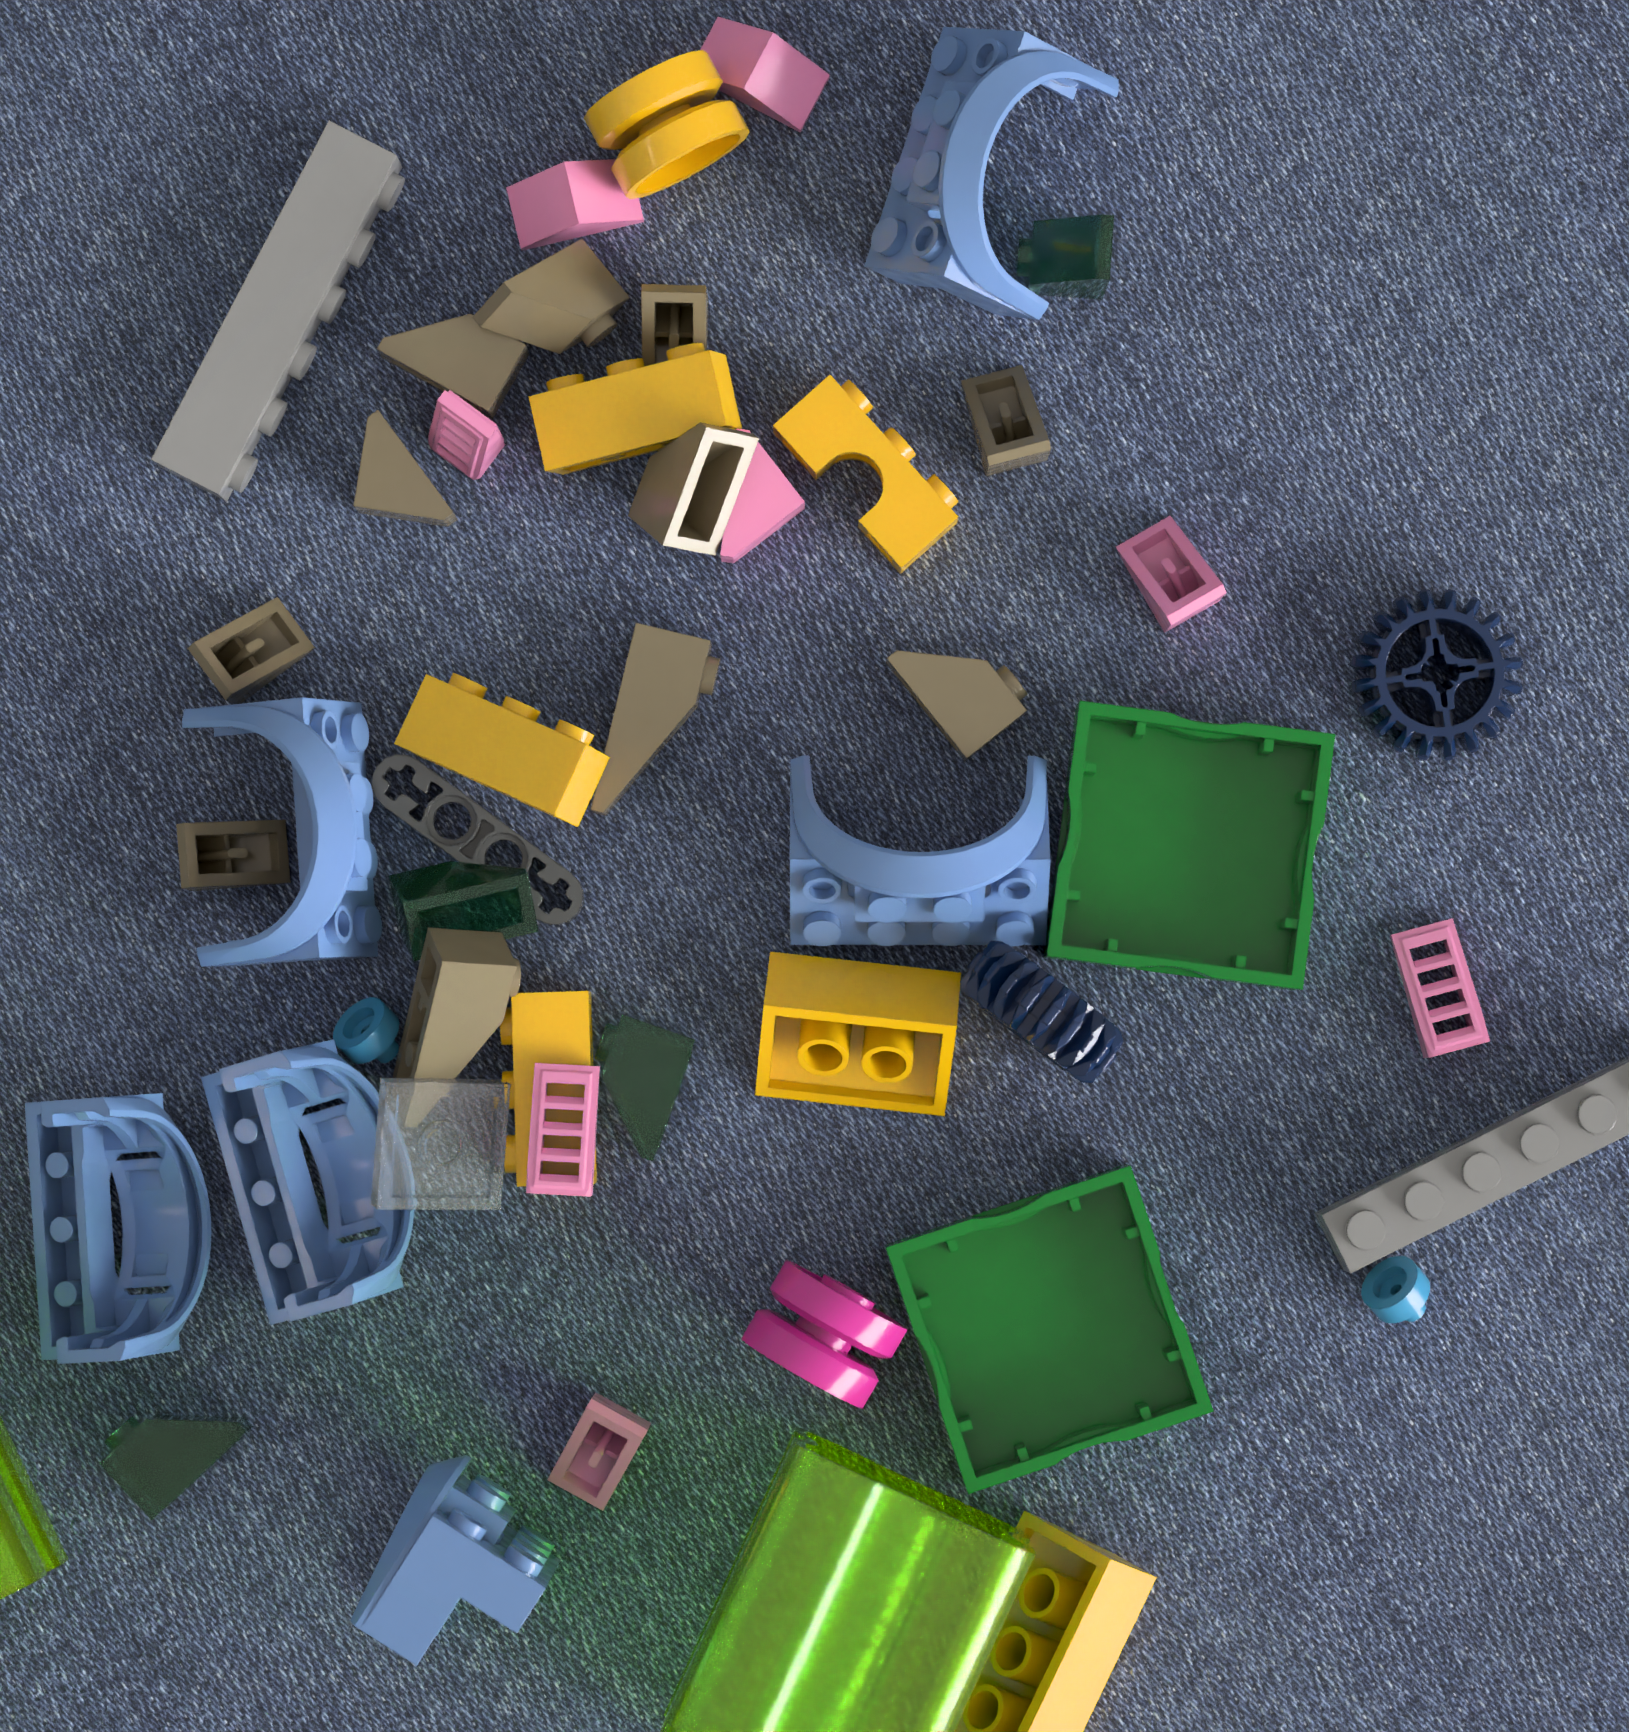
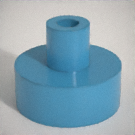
M365 998L352 1005L340 1017L333 1031V1039L336 1046L354 1063L363 1064L374 1059L381 1063H387L399 1051V1044L394 1040L399 1030V1018L379 998Z
M1394 1256L1383 1260L1368 1273L1362 1284L1361 1295L1364 1303L1381 1321L1385 1323H1399L1405 1320L1414 1322L1421 1318L1426 1310L1425 1302L1430 1293V1282L1412 1259L1405 1256Z

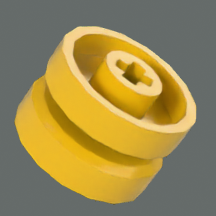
M691 51L651 67L622 83L588 109L584 120L598 146L607 150L623 149L618 154L611 170L627 198L645 197L691 177L730 153L750 133L735 103L731 100L711 101L723 80L706 51Z

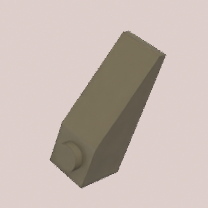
M635 624L604 752L610 759L595 790L591 806L593 813L606 816L696 710L700 694L713 695L721 658L710 656L711 640L644 624Z
M428 928L389 1089L403 1126L417 1125L504 1021L509 997H515L520 988L521 966L519 960L513 958L502 932Z

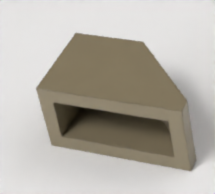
M580 239L503 282L475 313L473 318L482 328L561 354L581 341L590 348L604 339L618 325L612 316L630 297L586 242Z
M472 314L384 337L381 340L377 350L383 359L442 392L444 390L447 392L451 390L492 420L530 354L526 344L519 340L480 327Z
M702 422L698 423L649 457L628 516L663 546L715 556L759 438L753 433Z
M896 650L886 658L887 666L964 762L1024 716L1027 711L1020 700L1028 694L1005 665L995 671L987 660Z

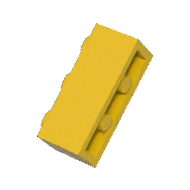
M692 343L667 350L668 361L649 366L644 365L642 358L629 359L606 366L608 375L606 377L585 382L583 374H572L547 381L548 392L528 396L545 471L564 475L659 451L700 422L734 430L742 429L726 355L712 350L705 351L703 343Z
M452 673L448 683L426 674L394 744L423 759L578 827L610 759L609 756L590 746L594 735L559 719L555 730L536 722L541 713L539 710L508 696H505L501 706L483 699L488 688L456 673Z
M591 991L517 993L515 997H511V1007L506 1008L504 1021L500 1025L501 1045H513V1071H502L503 1109H514L515 1135H504L505 1173H516L517 1187L526 1186L535 1063L594 1066ZM547 1083V1096L584 1097L585 1085ZM546 1109L545 1121L582 1123L583 1111ZM545 1135L544 1147L581 1149V1137ZM596 1146L593 1184L597 1183ZM543 1161L542 1174L579 1176V1163Z

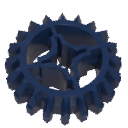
M1423 589L1417 594L1418 611L1414 612L1410 602L1404 596H1400L1393 601L1394 611L1399 619L1397 622L1382 610L1372 617L1375 626L1383 633L1381 637L1369 631H1362L1359 634L1357 641L1362 646L1373 651L1372 656L1354 655L1351 657L1350 666L1357 670L1368 671V678L1351 682L1350 691L1357 694L1367 691L1371 692L1373 700L1358 707L1357 713L1362 718L1369 716L1376 710L1380 712L1384 719L1371 730L1375 738H1380L1386 734L1391 727L1399 731L1392 743V750L1394 752H1403L1411 738L1417 740L1416 759L1425 761L1431 754L1433 742H1438L1439 754L1442 760L1450 761L1455 758L1456 753L1454 739L1458 738L1463 749L1468 754H1472L1480 749L1479 741L1474 732L1475 729L1490 740L1500 735L1498 726L1489 716L1493 714L1507 720L1513 717L1515 709L1510 704L1500 700L1501 694L1508 696L1519 695L1522 693L1523 685L1517 681L1505 680L1504 672H1512L1522 668L1523 661L1520 657L1502 659L1500 650L1512 645L1516 638L1513 633L1504 634L1496 640L1492 637L1489 631L1498 625L1501 620V616L1497 612L1487 616L1481 623L1474 619L1481 604L1478 598H1470L1462 611L1459 612L1455 610L1457 602L1455 590H1446L1441 597L1440 608H1435L1433 595L1430 590ZM1439 625L1456 629L1468 637L1480 652L1482 659H1463L1453 655L1447 648L1444 634H1440ZM1419 626L1421 640L1417 642L1418 658L1415 664L1409 668H1402L1399 671L1386 672L1387 658L1395 641L1404 631ZM1430 657L1436 659L1439 669H1449L1450 672L1466 671L1442 683L1441 685L1446 691L1441 694L1439 691H1436V686L1432 681L1423 682V679L1406 680V678L1421 673V670L1424 671L1431 665L1427 659ZM1486 678L1485 691L1476 710L1465 721L1454 725L1452 710L1455 709L1454 695L1457 687L1461 683ZM1406 691L1419 695L1425 701L1428 715L1432 716L1434 727L1418 723L1405 715L1397 707L1389 692Z
M990 941L981 953L978 952L968 964V971L960 981L963 993L999 1023L1073 1078L1083 1083H1093L1102 1071L1106 1072L1115 1060V1054L1123 1043L1120 1030L1086 1001L1019 951H1016L1002 941Z

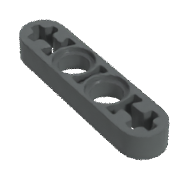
M395 754L385 758L377 765L372 775V789L375 798L385 808L522 909L548 925H562L571 922L580 913L584 904V891L580 881L571 872L423 763L409 755ZM408 766L413 768L416 773L412 777V783L427 795L430 794L434 783L443 789L441 794L428 803L420 822L412 817L411 813L421 805L404 794L399 795L395 801L388 796L392 786L385 778L392 769L402 773ZM449 803L463 805L469 811L471 817V825L468 832L455 840L443 838L435 827V816L438 810L443 805ZM501 840L515 843L522 854V864L519 870L509 877L493 875L486 865L488 849L494 843ZM535 859H539L546 865L543 870L536 874L546 883L555 886L562 879L570 885L565 895L572 903L566 911L555 907L549 914L545 913L540 908L545 898L529 885L524 897L514 892L513 888L528 877Z

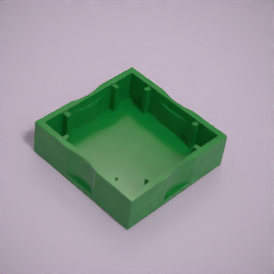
M1079 701L1075 709L1043 958L1294 991L1303 990L1314 907L1312 867L1315 847L1325 821L1335 734L1247 722L1216 724L1188 720L1171 712Z
M1124 1164L885 1244L968 1494L1054 1466L1064 1458L1082 1449L1106 1442L1128 1441L1214 1412L1185 1325L1176 1312L1161 1267L1160 1251L1131 1165Z

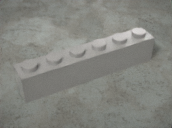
M330 120L328 121L151 458L160 468L226 502L233 489L239 493L244 491L258 464V459L251 456L263 433L270 437L274 434L286 412L288 403L281 400L289 382L292 377L301 380L314 359L317 346L310 342L321 321L330 324L343 304L346 290L341 288L340 285L351 265L357 268L362 266L374 244L376 234L369 230L380 209L389 212L402 191L405 178L398 175L402 165L396 154Z
M1629 1056L1315 1212L1314 1214L1342 1270L1353 1273L1629 1135Z

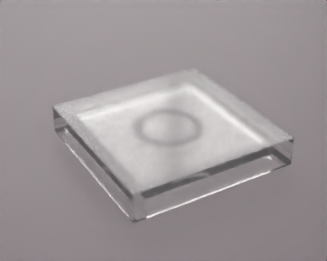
M380 1078L371 1205L377 1210H501L511 1084L504 1079Z

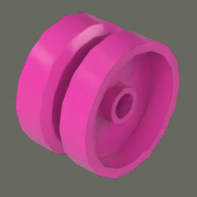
M786 1259L770 1290L777 1301L800 1315L798 1320L795 1322L770 1309L757 1310L741 1340L811 1384L851 1405L863 1409L879 1380L872 1367L849 1353L851 1347L854 1346L879 1359L892 1358L907 1328L874 1307L875 1303L845 1284L826 1274L820 1277Z

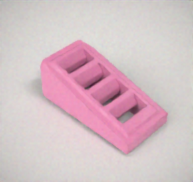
M444 390L436 403L428 435L429 446L435 453L469 478L477 480L482 477L505 446L504 438L496 423L451 390L448 392Z
M1453 918L1390 935L1423 1058H1431L1490 1042L1483 1013ZM1444 941L1446 953L1413 961L1409 949ZM1448 965L1451 966L1452 978L1420 985L1418 973ZM1457 990L1460 1002L1428 1010L1425 998ZM1464 1015L1467 1027L1436 1035L1432 1023Z
M535 1063L526 1193L588 1197L593 1195L600 1066ZM547 1083L585 1085L584 1097L547 1096ZM546 1109L583 1111L582 1123L545 1121ZM545 1135L581 1137V1149L545 1148L544 1137ZM543 1161L579 1163V1176L542 1174Z

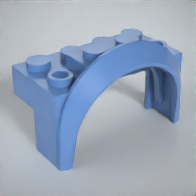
M943 27L939 41L931 55V66L919 102L912 112L911 126L899 162L892 173L891 186L880 220L872 233L871 247L864 267L900 284L942 289L995 315L1040 320L1047 310L1049 302L1014 280L1005 271L995 256L987 235L983 210V187L991 147L1008 113L1034 87L1041 85L1068 100H1074L1077 88L1097 90L1111 97H1117L1119 79L1087 65L1025 31Z
M300 697L184 709L182 728H214V737L257 733L278 747L291 762L300 891L294 902L276 923L255 936L242 940H232L225 943L197 947V956L201 967L378 957L377 942L382 933V920L379 910L375 906L373 878L377 872L378 858L370 838L369 814L373 808V790L369 780L366 778L365 749L369 743V728L365 717L362 715V703Z
M803 755L790 760V945L957 946L988 945L990 941H1002L1009 946L1046 945L1050 878L1046 759L1028 756L1024 799H1019L1018 812L1003 828L978 842L954 849L931 852L892 850L866 843L845 833L824 815L816 802L813 792L810 756Z
M334 1039L277 1051L221 1068L217 1073L201 1077L270 1325L288 1320L292 1322L350 1306L403 1288L399 1271L407 1251L414 1221V1188L408 1154L399 1128L385 1101L374 1086L359 1071L338 1055ZM338 1098L346 1102L303 1115L305 1108ZM299 1130L302 1131L320 1175L326 1202L328 1229L322 1220L300 1142ZM380 1227L377 1235L345 1244L338 1240L342 1237Z
M163 1093L25 1103L41 1360L57 1359V1364L109 1362L180 1350L179 1332L199 1298L208 1270L212 1234L211 1212L208 1192L198 1160L183 1134L164 1111ZM156 1152L160 1156L156 1158L117 1160L121 1154ZM111 1173L119 1197L122 1219V1257L119 1277L115 1270L109 1182ZM170 1286L165 1293L131 1295L126 1290L127 1288Z
M468 1455L429 1464L409 1499L350 1619L355 1627L416 1666L461 1598L510 1630L518 1633L546 1589L560 1562V1559L551 1554L555 1544L548 1538L526 1525H522L518 1532L507 1526L516 1512V1509L506 1503L511 1495L507 1490L481 1474H477L476 1478L472 1481L463 1476L472 1460Z

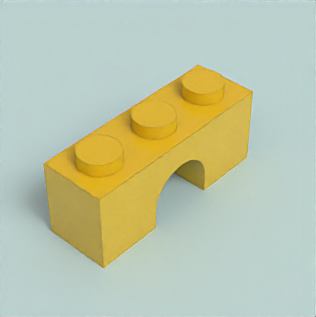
M829 375L773 425V434L815 480L831 466L844 460L864 462L876 471L881 480L883 491L876 505L858 520V528L901 574L957 524L958 516L952 508L958 503V500L935 474H932L925 480L909 461L916 454L894 428L890 427L883 433L866 415L873 409V406L854 383L848 379L840 386Z

